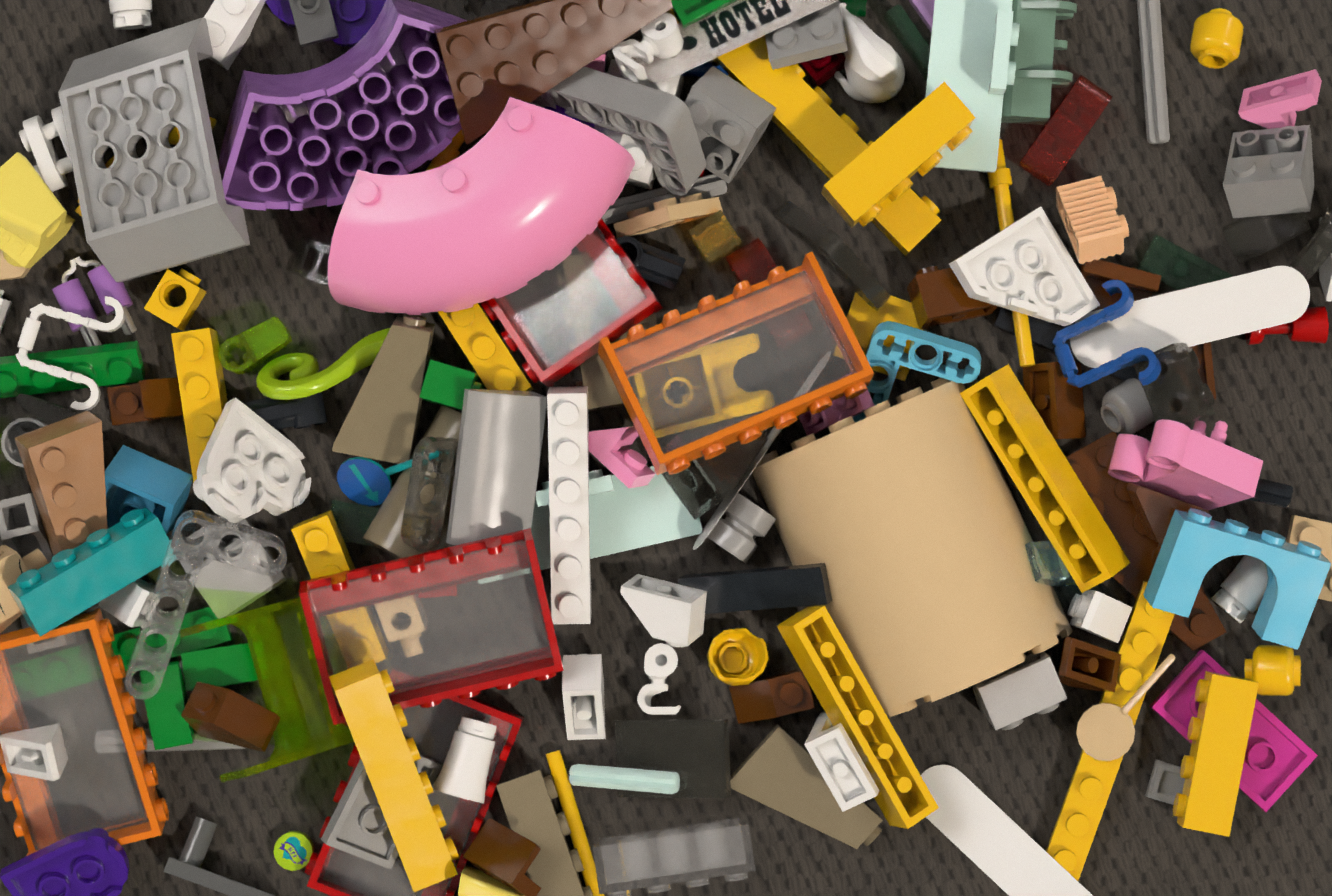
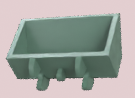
M1013 0V22L1020 23L1018 45L1010 46L1009 61L1016 62L1014 85L1006 86L1001 122L1044 125L1050 118L1051 88L1068 87L1069 82H1073V73L1053 70L1054 50H1067L1068 45L1066 40L1055 39L1056 20L1073 18L1074 13H1077V4L1057 0Z

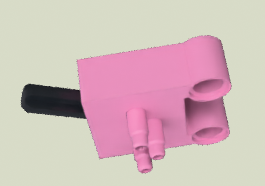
M1164 419L1156 421L1151 442L1133 434H1119L1117 436L1108 474L1118 480L1135 483L1206 510H1212L1246 499L1283 508L1289 507L1293 495V487L1291 485L1259 478L1263 460L1225 444L1228 428L1226 422H1216L1210 438L1206 436L1207 425L1204 421H1196L1193 430L1180 422Z

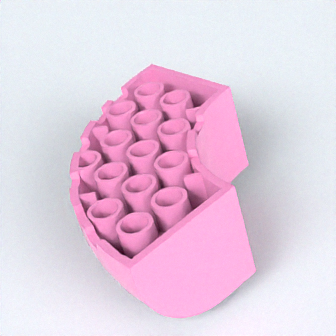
M510 97L504 111L488 133L471 149L444 165L407 175H381L357 170L339 214L330 246L328 259V286L330 293L338 304L368 312L383 314L385 312L407 313L408 315H421V313L443 311L444 313L455 312L474 307L473 304L481 303L494 297L498 299L528 285V281L539 276L545 270L550 271L564 261L572 253L571 250L587 234L591 235L598 226L597 222L606 213L609 206H613L622 192L635 165V161L624 147L594 128L560 113Z

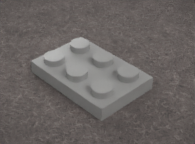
M839 0L765 35L769 62L773 70L848 51Z
M420 754L421 759L414 762L417 771L420 773L426 770L430 783L433 786L442 764L437 760ZM360 759L321 840L328 846L391 870L399 853L363 762Z

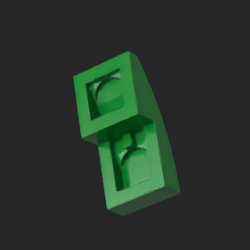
M261 641L181 653L186 691H192L197 681L219 687L266 679Z
M179 661L141 668L140 677L144 702L155 750L194 743L195 735L193 728L181 716L186 706L188 695Z

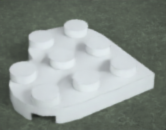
M235 397L226 402L199 460L196 473L197 479L193 483V490L195 495L199 499L204 500L216 514L226 518L231 523H238L261 511L262 508L274 516H279L301 505L309 495L312 481L311 477L306 479L305 469L300 461L305 457L294 443Z

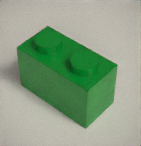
M430 360L419 397L434 404L462 411L465 389H485V386L480 383V377L474 372Z

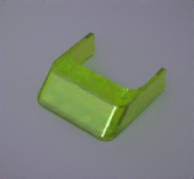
M300 597L179 630L182 638L226 625H234L244 632L249 644L266 709L280 717V721L274 731L275 746L271 756L263 761L220 774L221 782L251 776L354 742L348 726L343 725V723L333 725ZM319 616L334 674L347 670V664L327 616Z

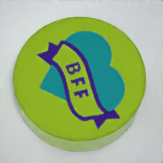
M289 831L283 834L274 846V857L277 863L282 868L290 871L304 868L314 852L312 840L301 831Z

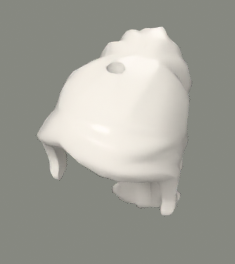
M840 3L848 51L844 52L846 57L844 67L847 79L839 71H836L834 76L845 92L853 99L865 103L885 102L896 96L902 88L905 76L902 59L893 47L877 36L863 20L845 9L846 3Z

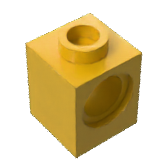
M183 268L180 269L178 274L167 269L144 309L184 331L207 291L198 287L201 282L200 278ZM177 287H183L186 291V300L181 306L173 307L169 301L170 293Z

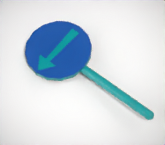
M439 448L386 469L369 458H349L341 464L337 472V482L341 491L350 500L365 506L380 505L385 501L392 489V480L389 475L446 454V449Z

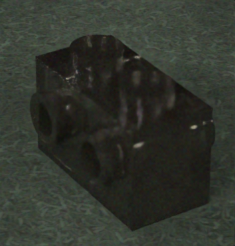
M1173 343L1153 352L1161 364L1160 375L1152 383L1142 385L1155 420H1172L1189 426L1198 420L1201 421L1215 415L1212 407L1215 402L1214 396L1206 383H1202L1197 370L1200 368V363L1195 351L1191 347L1188 348L1187 343ZM1141 361L1134 364L1138 378L1139 372L1146 370L1149 361Z

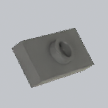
M289 0L302 47L339 38L330 0Z

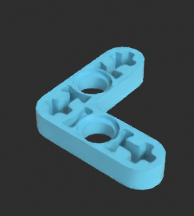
M882 322L874 329L865 356L871 367L880 366L888 372L889 376L883 381L871 379L867 388L869 392L874 393L872 400L874 405L888 400L900 365L956 383H970L977 379L980 374L982 358L980 352L969 344L897 322ZM888 335L895 337L890 347L883 345ZM907 340L911 341L909 347V354L904 353V347H906ZM921 345H930L935 348L937 355L933 359L923 360L916 355L915 350ZM944 351L949 352L946 365L941 364ZM962 358L969 359V365L964 370L959 369L958 363L962 361ZM862 412L854 416L853 420L858 422L865 419L866 416Z

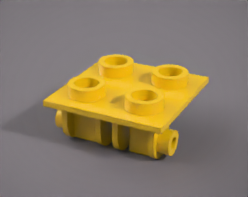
M858 284L846 318L864 354H866L874 329L882 322L892 321L919 329L911 302ZM888 335L883 345L890 347L895 337ZM910 340L906 341L904 353L909 354ZM836 345L833 356L844 360ZM900 365L896 379L905 381L910 368ZM880 366L871 367L874 371L888 375V372Z

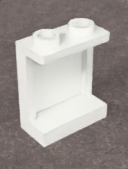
M825 711L821 712L804 745L842 812L876 797L879 789L843 725L839 723L833 726Z

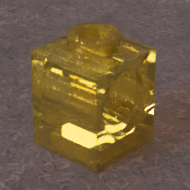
M721 210L688 231L689 238L708 267L741 247L742 242Z

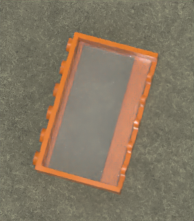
M813 251L805 254L801 266L785 271L783 266H778L769 272L767 280L752 286L748 280H744L736 284L732 294L715 300L713 295L705 296L699 301L697 309L682 315L679 314L677 309L671 310L663 316L662 323L646 330L642 324L635 325L628 330L626 338L612 344L608 337L605 336L600 339L598 354L601 360L604 361L655 468L656 475L667 471L669 475L677 474L687 469L691 465L690 461L702 456H704L705 460L717 457L726 451L725 446L737 441L741 445L750 443L762 435L761 431L772 426H775L776 429H782L797 421V416L808 411L811 414L820 413L831 407L833 400L843 396L847 400L858 397L868 390L867 386L874 375Z
M100 608L76 615L41 637L31 627L0 634V735L60 723L68 761L60 779L49 781L8 773L0 744V765L6 779L2 787V794L5 802L13 801L17 813V818L14 822V832L17 838L24 836L28 848L26 856L67 836L84 831L88 832L93 828L104 829L109 834V837L114 838L120 845L162 835L166 820H169L166 800L164 797H158L155 785H158L156 767L153 762L148 763L144 750L148 747L143 727H137L133 716L137 712L133 693L131 691L126 692L122 680L126 675L122 657L115 655L111 642L114 641L113 627L108 618H103Z

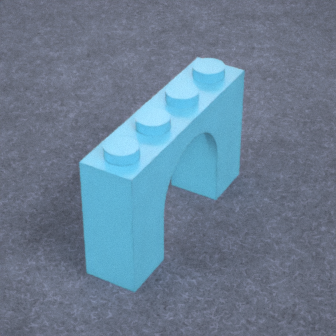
M1190 508L1188 513L1175 509L1143 594L1151 607L1189 618L1202 581L1207 572L1216 563L1235 555L1253 556L1264 562L1268 580L1252 628L1263 640L1298 650L1331 566L1329 560L1321 553L1322 548L1306 541H1299L1298 545L1285 542L1286 538L1269 530H1263L1262 534L1248 531L1249 527L1232 519H1226L1225 524L1211 520L1212 516L1198 509Z

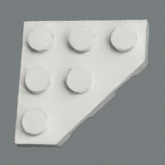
M1042 207L1031 211L949 263L968 297L1061 326H1068L1100 306Z

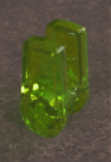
M272 317L227 339L219 349L218 358L225 369L235 374L243 375L249 373L290 344L292 337L285 324L279 318ZM235 347L241 351H247L242 356L244 363L241 365L234 361L230 362V359L234 356L232 350Z

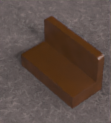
M1094 259L1091 263L1086 261L1084 264H1080L1079 267L1081 274L1100 306L1094 309L1095 311L1113 305L1121 299L1122 293H1115L1110 296L1105 291L1102 284L1113 279L1123 281L1133 293L1134 301L1149 298L1152 296V293L1158 291L1161 275L1100 259L1098 261Z
M1059 362L1039 363L1023 367L1024 390L1055 440L1085 438L1083 386L1078 388L1068 384V378L1064 377ZM1075 362L1078 368L1076 375H1082L1081 363Z
M491 818L488 819L463 857L486 875L522 896H537L541 890V887L524 875L540 852V846Z

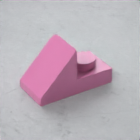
M1314 69L1246 88L1243 90L1238 113L1242 119L1267 129L1295 126L1296 111H1303L1313 105H1317L1322 80L1317 70Z
M635 426L589 431V452L629 489L649 484L656 473L646 465L647 460L640 453L629 449L638 437Z

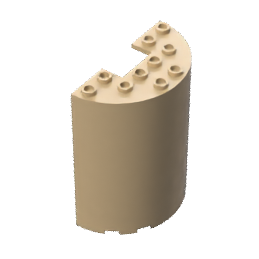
M943 378L932 381L933 389L923 393L920 386L896 397L898 404L891 407L889 401L886 400L863 411L866 418L856 423L852 416L838 421L828 427L831 434L816 440L813 433L791 443L793 451L779 456L776 450L762 457L757 464L758 466L752 472L770 515L776 518L774 524L792 565L825 563L832 601L825 605L884 712L889 717L914 709L918 706L915 700L923 697L925 702H934L1025 662V652H1032L1033 655L1044 652L1059 643L1057 636L1065 638L1073 631L992 447L960 395L961 392L966 390L964 384Z

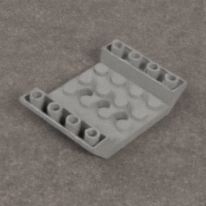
M199 18L75 59L58 91L86 241L116 282L121 283L250 245L243 208L226 204L199 67L200 60L213 56L206 18ZM177 127L180 139L177 145L172 148L169 144L168 136L171 130ZM143 137L146 140L147 149L145 154L139 158L136 153V144ZM111 147L114 152V161L107 168L104 164V154Z

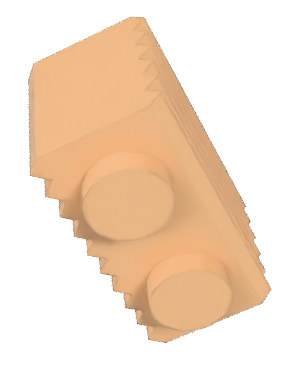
M1100 175L1056 187V207L1078 262L1080 264H1084L1086 261L1091 263L1094 259L1098 261L1101 257L1106 259L1108 256L1113 257L1115 254L1121 255L1124 252V238L1129 237V228L1123 214L1117 215L1116 213L1117 199L1112 186L1105 187Z

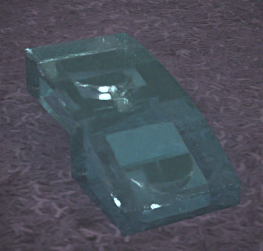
M1050 541L1029 542L1025 544L1036 582L1050 586H1077Z

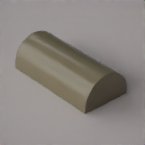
M446 406L439 408L410 459L439 448H445L446 454L401 472L362 537L363 540L396 559L448 547L449 544L446 543L462 413Z

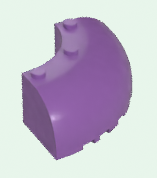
M386 0L378 18L366 35L345 54L325 65L304 72L279 75L243 70L218 162L226 204L241 206L244 209L264 211L266 209L301 211L303 208L327 205V207L340 205L345 202L357 170L381 175H407L428 159L429 161L432 160L452 142V138L461 130L435 30L467 20L409 0Z

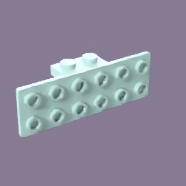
M1013 0L934 1L925 98L945 81L976 117L970 125L973 132L953 151L948 146L940 152L943 158L939 160L940 162L934 168L991 173L997 169L1003 97L1006 86L1014 85L1016 62L1009 61L1010 46L1018 45L1020 23L1013 22Z
M654 466L649 467L653 472H655ZM687 468L674 475H669L668 471L659 475L655 474L648 485L630 489L615 475L603 476L602 469L590 471V559L701 534L702 526L689 469ZM549 481L542 482L543 490L536 491L531 527L540 570L551 568ZM528 567L477 580L482 584L531 573V570Z

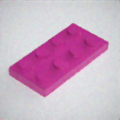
M1200 650L1149 706L1191 745L1192 740H1188L1187 734L1191 717H1197L1200 702L1195 701V690L1198 680L1204 679L1206 671L1230 675L1204 650ZM1257 699L1255 701L1239 789L1262 811L1267 812L1318 755Z

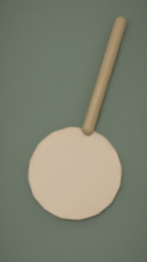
M1168 655L1122 708L1115 704L1100 703L1092 705L1083 712L1077 723L1076 735L1079 745L1087 755L1096 760L1111 761L1120 758L1129 751L1134 742L1135 728L1128 712L1175 661V655Z

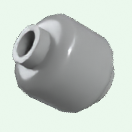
M1127 379L1103 396L1100 411L1101 417L1110 430L1122 434H1135L1158 417L1159 396L1150 384L1143 386L1138 379Z

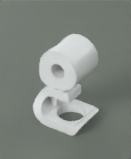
M667 12L641 28L643 36L641 42L629 39L613 47L612 52L621 75L626 80L650 86L644 66L634 61L633 57H638L650 64L654 60V55L661 59H668L681 51L684 41L676 18Z
M655 644L645 654L644 670L648 678L651 679V684L641 688L637 701L642 711L650 715H676L681 708L680 705L676 707H651L652 696L668 691V684L665 683V679L677 667V653L668 644Z

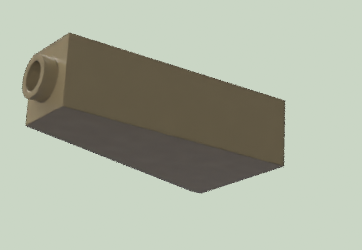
M404 314L403 318L397 317L333 443V452L396 464L410 460L414 452L422 398L419 396L428 369L435 324L426 322V317Z
M778 724L726 780L727 785L733 790L855 849H858L862 843L869 846L882 831L878 826L883 821L882 818L865 802L842 812L809 752Z

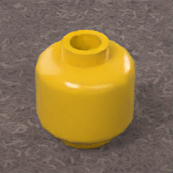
M1222 8L1212 9L1210 12L1200 15L1194 22L1190 47L1191 53L1205 67L1213 69L1226 67L1228 63L1233 62L1240 55L1243 24L1229 10Z
M1283 645L1257 646L1253 651L1252 659H1245V678L1259 683L1258 695H1291L1295 686H1301V656L1294 655L1292 648Z

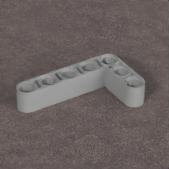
M584 66L530 102L541 107L547 106L555 109L556 105L566 109L565 114L643 140L660 185L675 196L684 197L707 166L688 106L680 98L670 93Z

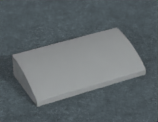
M465 389L446 543L460 545L532 527L547 396L532 391Z

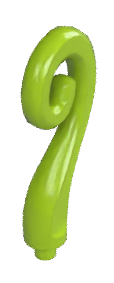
M390 328L377 331L362 338L336 362L318 372L319 362L309 353H289L277 357L259 371L256 378L257 388L264 396L276 400L303 398L329 389L358 371L372 365ZM290 371V380H278L282 374Z

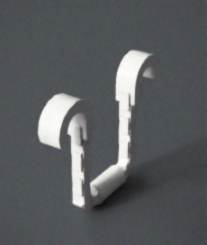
M104 296L105 304L114 307L116 311L114 320L109 323L81 317V315L68 311L64 312L62 309L44 306L42 303L31 308L30 318L26 317L17 345L20 349L16 357L21 367L25 366L38 372H46L58 378H66V380L85 384L90 388L91 396L87 401H74L70 405V407L78 411L91 410L98 404L101 395L98 384L83 374L70 370L66 371L53 365L49 366L46 363L33 359L30 360L27 354L28 351L33 349L41 321L38 320L43 314L102 332H113L119 329L125 321L126 313L121 303L112 297Z

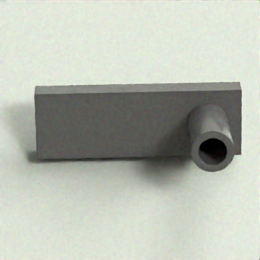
M197 816L179 860L169 857L163 871L228 896H276L201 868L218 824Z

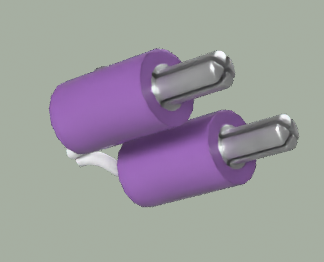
M80 257L70 260L71 267L64 272L61 280L62 284L52 289L60 308L64 312L68 311L81 315V317L98 320L79 278L67 281V278L76 270L77 264L82 267L95 266L96 268L89 271L87 275L106 315H116L114 307L105 304L104 296L118 300L126 313L125 321L121 328L125 335H130L131 332L134 333L137 328L127 310V307H130L133 302L124 283L116 282L105 266L96 260L83 261ZM68 322L72 332L81 331L87 346L102 345L95 330L86 329L83 325Z

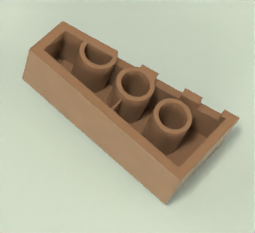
M85 411L15 437L53 556L62 550L78 547L86 542V538L91 533L97 530L108 529L102 420L89 411Z

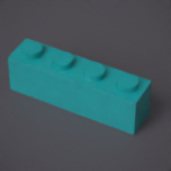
M147 508L132 510L123 515L120 519L121 522L109 529H100L91 533L86 538V542L78 547L62 550L52 557V562L40 569H31L18 576L16 582L8 586V589L27 624L41 637L175 558L177 554L156 515Z

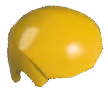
M747 628L723 630L713 638L707 653L709 667L713 675L723 683L731 686L749 685L762 675L769 659L764 639L755 636Z

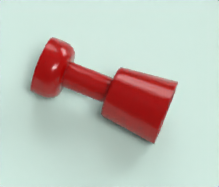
M1326 307L1307 308L1304 314L1293 322L1245 333L1247 345L1260 344L1264 340V336L1269 334H1288L1290 341L1326 343L1329 333Z

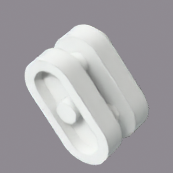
M61 106L51 110L53 122L45 125L41 117L37 115L24 120V129L19 131L25 149L28 152L32 151L36 159L37 165L33 167L52 192L68 186L65 174L73 171ZM60 136L67 157L60 160L51 140Z

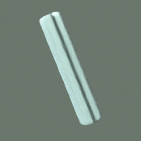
M586 764L572 765L569 771V782L573 786L663 794L677 793L680 788V776L677 772Z

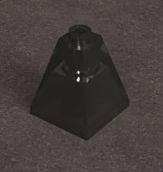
M749 414L686 430L661 449L665 454L752 416ZM766 429L761 431L762 435L750 443L741 445L737 441L725 446L726 451L717 457L705 460L704 456L690 461L691 465L677 474L669 475L668 471L662 473L694 520L731 495L767 442Z

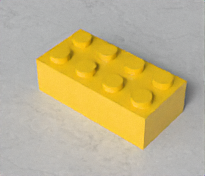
M944 81L824 184L821 194L851 228L858 222L862 227H865L881 213L880 211L883 209L879 205L887 197L894 202L910 188L913 182L909 178L916 172L923 177L940 162L939 160L943 158L940 152L948 146L953 151L961 145L973 132L970 125L976 117Z

